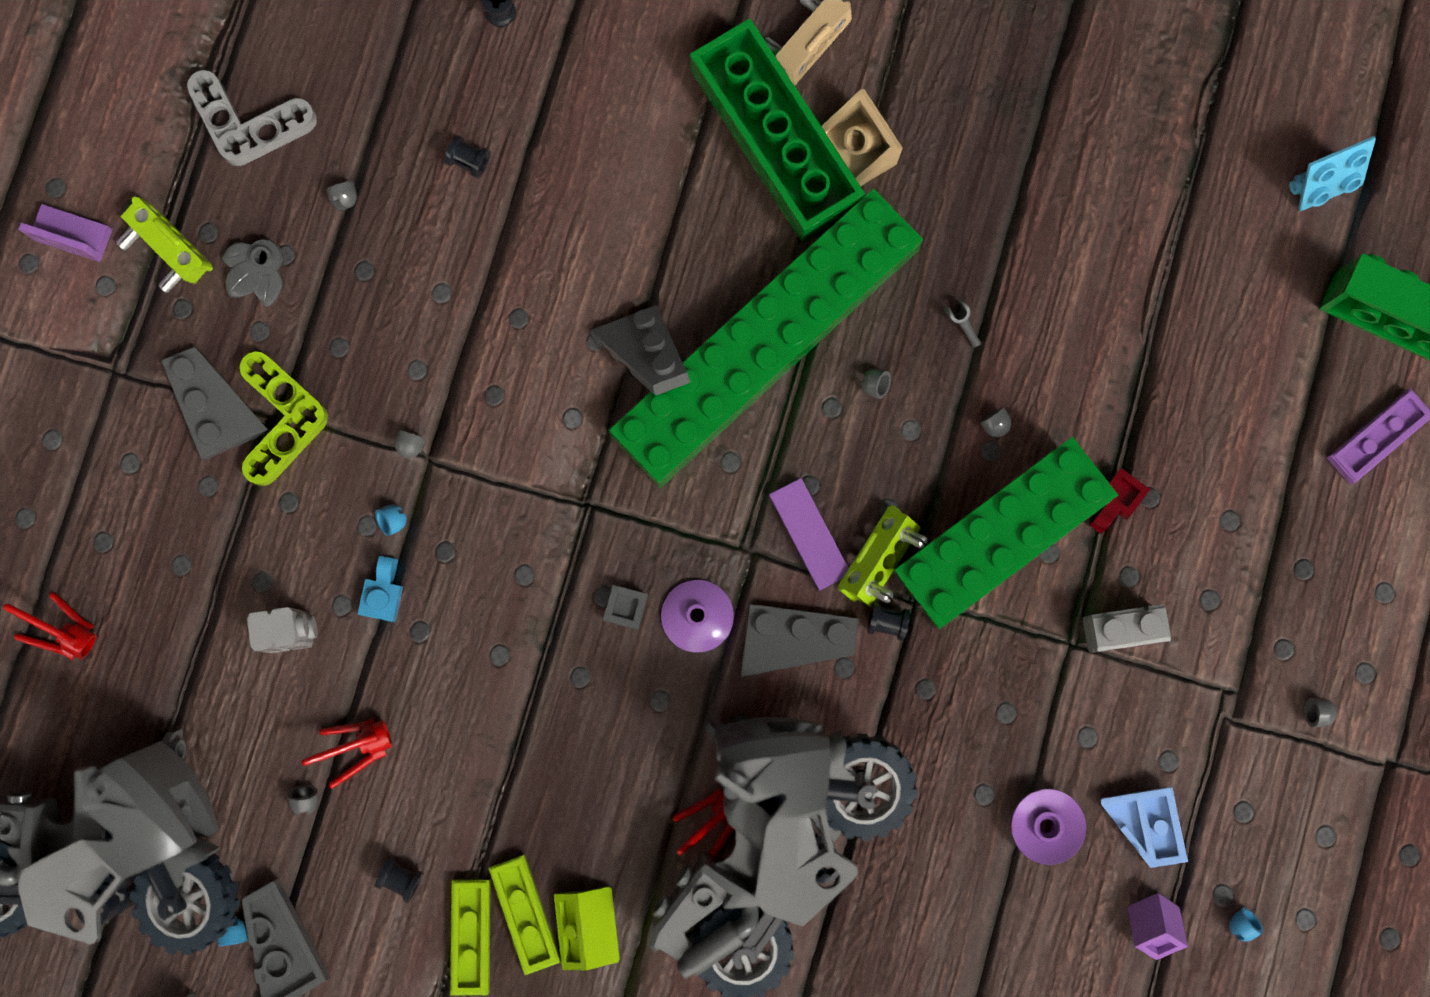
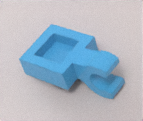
M379 556L376 568V581L365 579L357 615L396 622L403 586L393 584L398 559Z

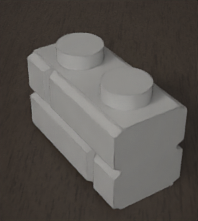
M1164 604L1083 617L1089 653L1171 641Z
M286 607L274 609L271 612L249 613L247 618L250 646L254 651L280 653L290 651V649L311 648L314 643L313 638L318 636L316 619L314 616L310 617L307 611Z

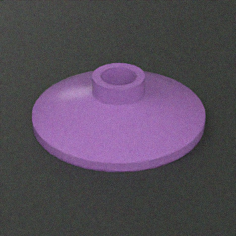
M691 580L675 587L666 597L661 612L662 626L667 637L677 647L689 652H706L719 646L729 635L734 619L733 607L726 593L717 585L704 580ZM701 609L705 614L704 619L701 622L692 621L690 618L692 610Z
M1042 789L1028 794L1018 803L1012 816L1011 831L1016 846L1026 857L1040 864L1055 865L1069 860L1079 851L1086 835V821L1080 806L1069 795L1053 789ZM1044 819H1049L1052 823V828L1047 833H1043L1040 829V823Z

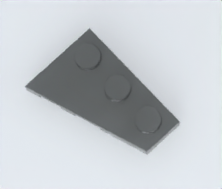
M657 305L590 330L593 340L599 346L603 345L607 348L617 362L621 361L630 369L631 374L653 394L659 395L690 383L687 371Z
M193 347L162 360L200 458L204 460L270 432L267 426L260 421L245 401L231 388L224 377L198 348Z
M750 604L741 677L852 656L855 653L859 619Z
M279 879L272 881L242 899L249 945L253 946L256 969H254L256 984H259L261 997H299L331 978Z

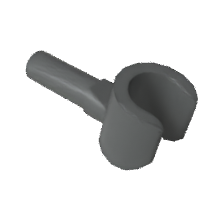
M957 298L961 305L959 313L953 315V312L947 305L944 306V312L953 322L959 323L971 345L975 348L981 342L968 319L971 312L970 307Z

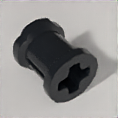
M481 0L486 18L494 27H507L515 20L516 7L513 0Z
M456 135L448 146L444 162L448 166L457 165L471 172L473 177L479 179L489 163L491 151L486 148L481 150L464 142L462 136Z
M874 601L869 615L867 633L873 635L876 631L896 636L897 640L904 641L910 620V610L903 609V611L881 607L880 602Z
M390 856L383 865L374 887L378 889L382 887L401 895L403 901L408 904L418 889L424 873L419 870L416 873L398 865L396 859Z

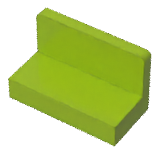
M611 887L554 894L562 970L587 971L619 962L620 957Z

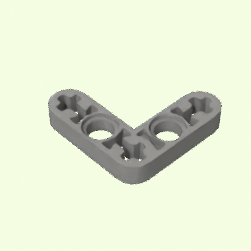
M206 70L197 71L188 80V92L219 153L233 166L245 165L309 133L316 125L317 117L313 108L307 101L297 98L289 100L242 124L223 85L212 72ZM207 82L210 85L209 90L215 101L209 102L202 92L201 84ZM300 110L304 114V121L302 123H298L295 120L294 112ZM217 111H228L230 117L225 125L215 126L212 124V117ZM283 118L289 130L285 131L278 119ZM267 124L276 126V135L271 140L259 139L261 127ZM250 134L257 143V146L253 147L246 135ZM236 141L241 145L239 147L241 152L237 155L231 151L233 149L231 144Z

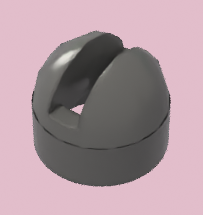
M353 182L336 184L326 189L329 201L336 209L344 211L355 205L357 192Z
M878 368L869 369L864 372L863 375L866 376L865 382L860 381V385L865 394L878 399L884 398L891 384L890 373Z
M1001 407L984 417L979 423L990 436L1001 437L1010 431L1012 422L1005 408Z
M398 430L394 442L395 448L402 457L413 458L421 453L426 439Z
M1309 698L1304 707L1306 722L1310 727H1326L1331 725L1337 718L1336 706L1332 701L1325 698Z
M299 785L293 787L287 793L289 807L297 816H301V813L307 812L309 816L318 807V789L313 785Z

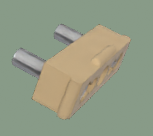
M800 0V3L813 11V13L789 41L782 47L769 37L765 38L766 43L794 86L852 20L851 3L849 1L844 3L842 0H823L821 3L819 0Z

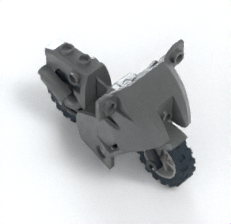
M787 717L752 718L729 724L722 721L715 724L710 719H707L704 723L705 729L713 737L714 742H716L717 761L720 766L714 775L715 779L725 786L723 806L729 824L735 829V846L731 854L724 860L702 851L692 867L686 865L682 868L675 880L677 888L670 897L663 895L653 908L652 914L655 917L647 935L648 947L654 952L661 949L678 960L677 968L685 979L695 974L701 980H705L706 986L711 991H719L722 997H751L755 995L756 997H763L767 995L766 991L770 988L775 990L781 984L780 979L782 976L788 975L791 969L790 961L794 958L793 939L788 922L804 926L858 875L856 864L836 851L834 842L841 832L847 838L853 839L854 836H857L864 841L871 840L872 836L877 835L879 838L889 835V830L900 828L904 824L903 818L906 815L910 816L914 808L912 802L917 797L914 771L901 750L894 743L887 742L881 736L869 737L866 733L857 734V737L850 738V736L844 737L841 730L829 737L823 736L824 729L822 724ZM865 762V766L857 765L851 767L852 765H855L857 763ZM873 762L882 765L886 769V771L870 778ZM891 778L890 792L876 787V785ZM876 796L885 799L883 803L874 808L876 804L873 799ZM840 801H846L847 803L844 806ZM859 803L867 811H854L852 809ZM838 875H839L838 881H837L835 884H833L832 886H822V885L818 884V883L825 884V883L832 882V881L835 880V879L838 877ZM770 940V949L766 952L763 949ZM732 953L723 965L720 960ZM757 958L763 959L759 964L751 967L750 962L754 964L757 962Z
M176 728L166 733L162 741L120 758L99 770L91 766H85L76 770L75 809L73 822L63 824L55 798H32V792L16 791L7 794V796H0V938L30 926L92 944L100 939L102 924L134 906L131 909L133 918H138L140 923L138 929L143 936L147 934L151 938L149 942L157 948L160 946L165 947V952L171 954L182 951V955H188L197 950H204L227 933V929L233 925L237 917L234 915V912L239 909L240 899L236 898V892L239 891L236 880L232 881L230 876L232 871L227 864L223 866L219 862L221 858L215 854L221 848L200 839L217 832L219 827L203 786L183 760L186 754L183 729ZM204 897L206 899L207 906L200 903V901ZM71 908H76L77 917L84 924L82 930H78L71 925L68 917ZM193 911L205 917L201 924L196 925ZM183 913L185 923L176 918L177 915Z

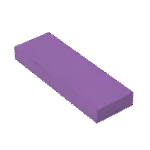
M1409 388L1326 458L1350 485L1354 484L1430 420V409Z
M802 478L769 494L818 591L842 580L849 568Z

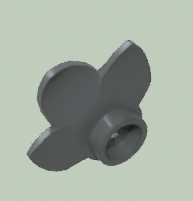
M258 240L252 245L243 242L231 245L222 256V260L232 268L226 279V289L229 297H244L254 292L265 307L271 306L278 298L283 286V280L279 272L283 262L281 249L270 240ZM262 251H265L267 254V261L264 264L260 262Z

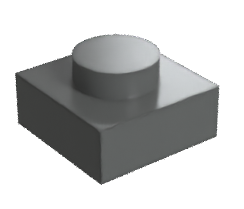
M612 585L603 621L639 630L648 594Z

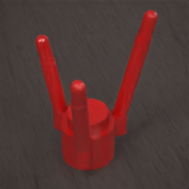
M55 592L49 594L50 599L75 623L74 625L67 623L61 630L8 603L3 605L5 611L55 636L56 642L60 645L22 634L14 635L16 641L61 654L70 660H74L75 657L81 660L90 652L97 639V635L91 632L94 625L79 616Z
M371 718L359 723L322 728L319 731L320 735L360 730L361 732L356 733V739L304 758L302 765L307 766L358 747L362 754L369 752L368 756L328 784L329 788L333 789L375 760L387 756L386 749L393 747V743L386 723L383 719L375 722V719Z
M720 788L709 797L673 816V821L679 822L716 803L710 808L715 815L677 849L678 855H683L720 821L724 825L728 823L723 806L725 794ZM728 824L708 853L714 856L718 854L735 830L730 824Z

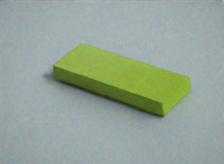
M525 854L489 867L524 975L560 963L561 958Z
M491 879L452 880L450 995H488L490 993Z

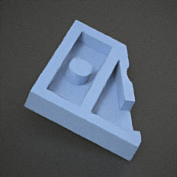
M1171 786L1100 798L1101 805L1150 868L1188 862L1173 788Z

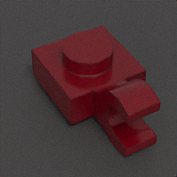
M1122 468L1118 470L1109 482L1119 496L1105 505L1090 525L1099 534L1106 531L1117 515L1127 520L1151 490Z

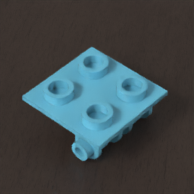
M1372 136L1309 163L1307 172L1296 175L1294 181L1289 183L1291 192L1294 195L1300 194L1301 196L1298 210L1301 212L1312 206H1321L1329 199L1345 192L1351 193L1363 185L1376 138Z

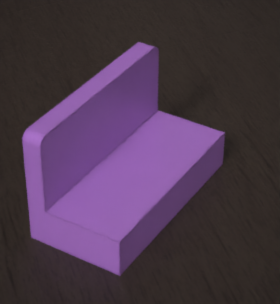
M41 204L34 225L30 226L21 223L18 229L34 241L98 262L102 259L112 233V229L107 225Z

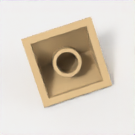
M865 89L859 90L821 126L860 186L898 163L902 146Z

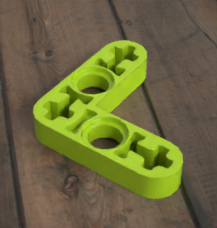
M251 352L244 356L240 363L241 375L285 415L243 461L242 471L245 478L256 485L266 486L274 482L327 424L328 414L320 402L271 358L262 352ZM255 362L260 365L263 364L262 368L273 377L269 383L258 374L252 376L254 370L251 366ZM283 383L291 384L293 387L291 399L285 402L277 401L275 397L276 388ZM317 408L315 411V416L318 418L316 422L307 421L300 427V429L306 432L303 437L297 430L290 427L292 422L300 426L305 421L304 410L313 411ZM283 433H291L295 440L293 448L287 452H280L276 446L277 438ZM268 448L273 454L281 458L278 463L271 459L265 465V469L268 471L265 476L257 474L254 477L257 471L254 464L257 461L264 464L271 457L265 453Z

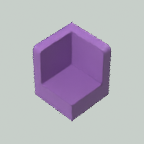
M1157 893L1128 907L1134 946L1158 960L1188 947L1181 912L1176 904Z

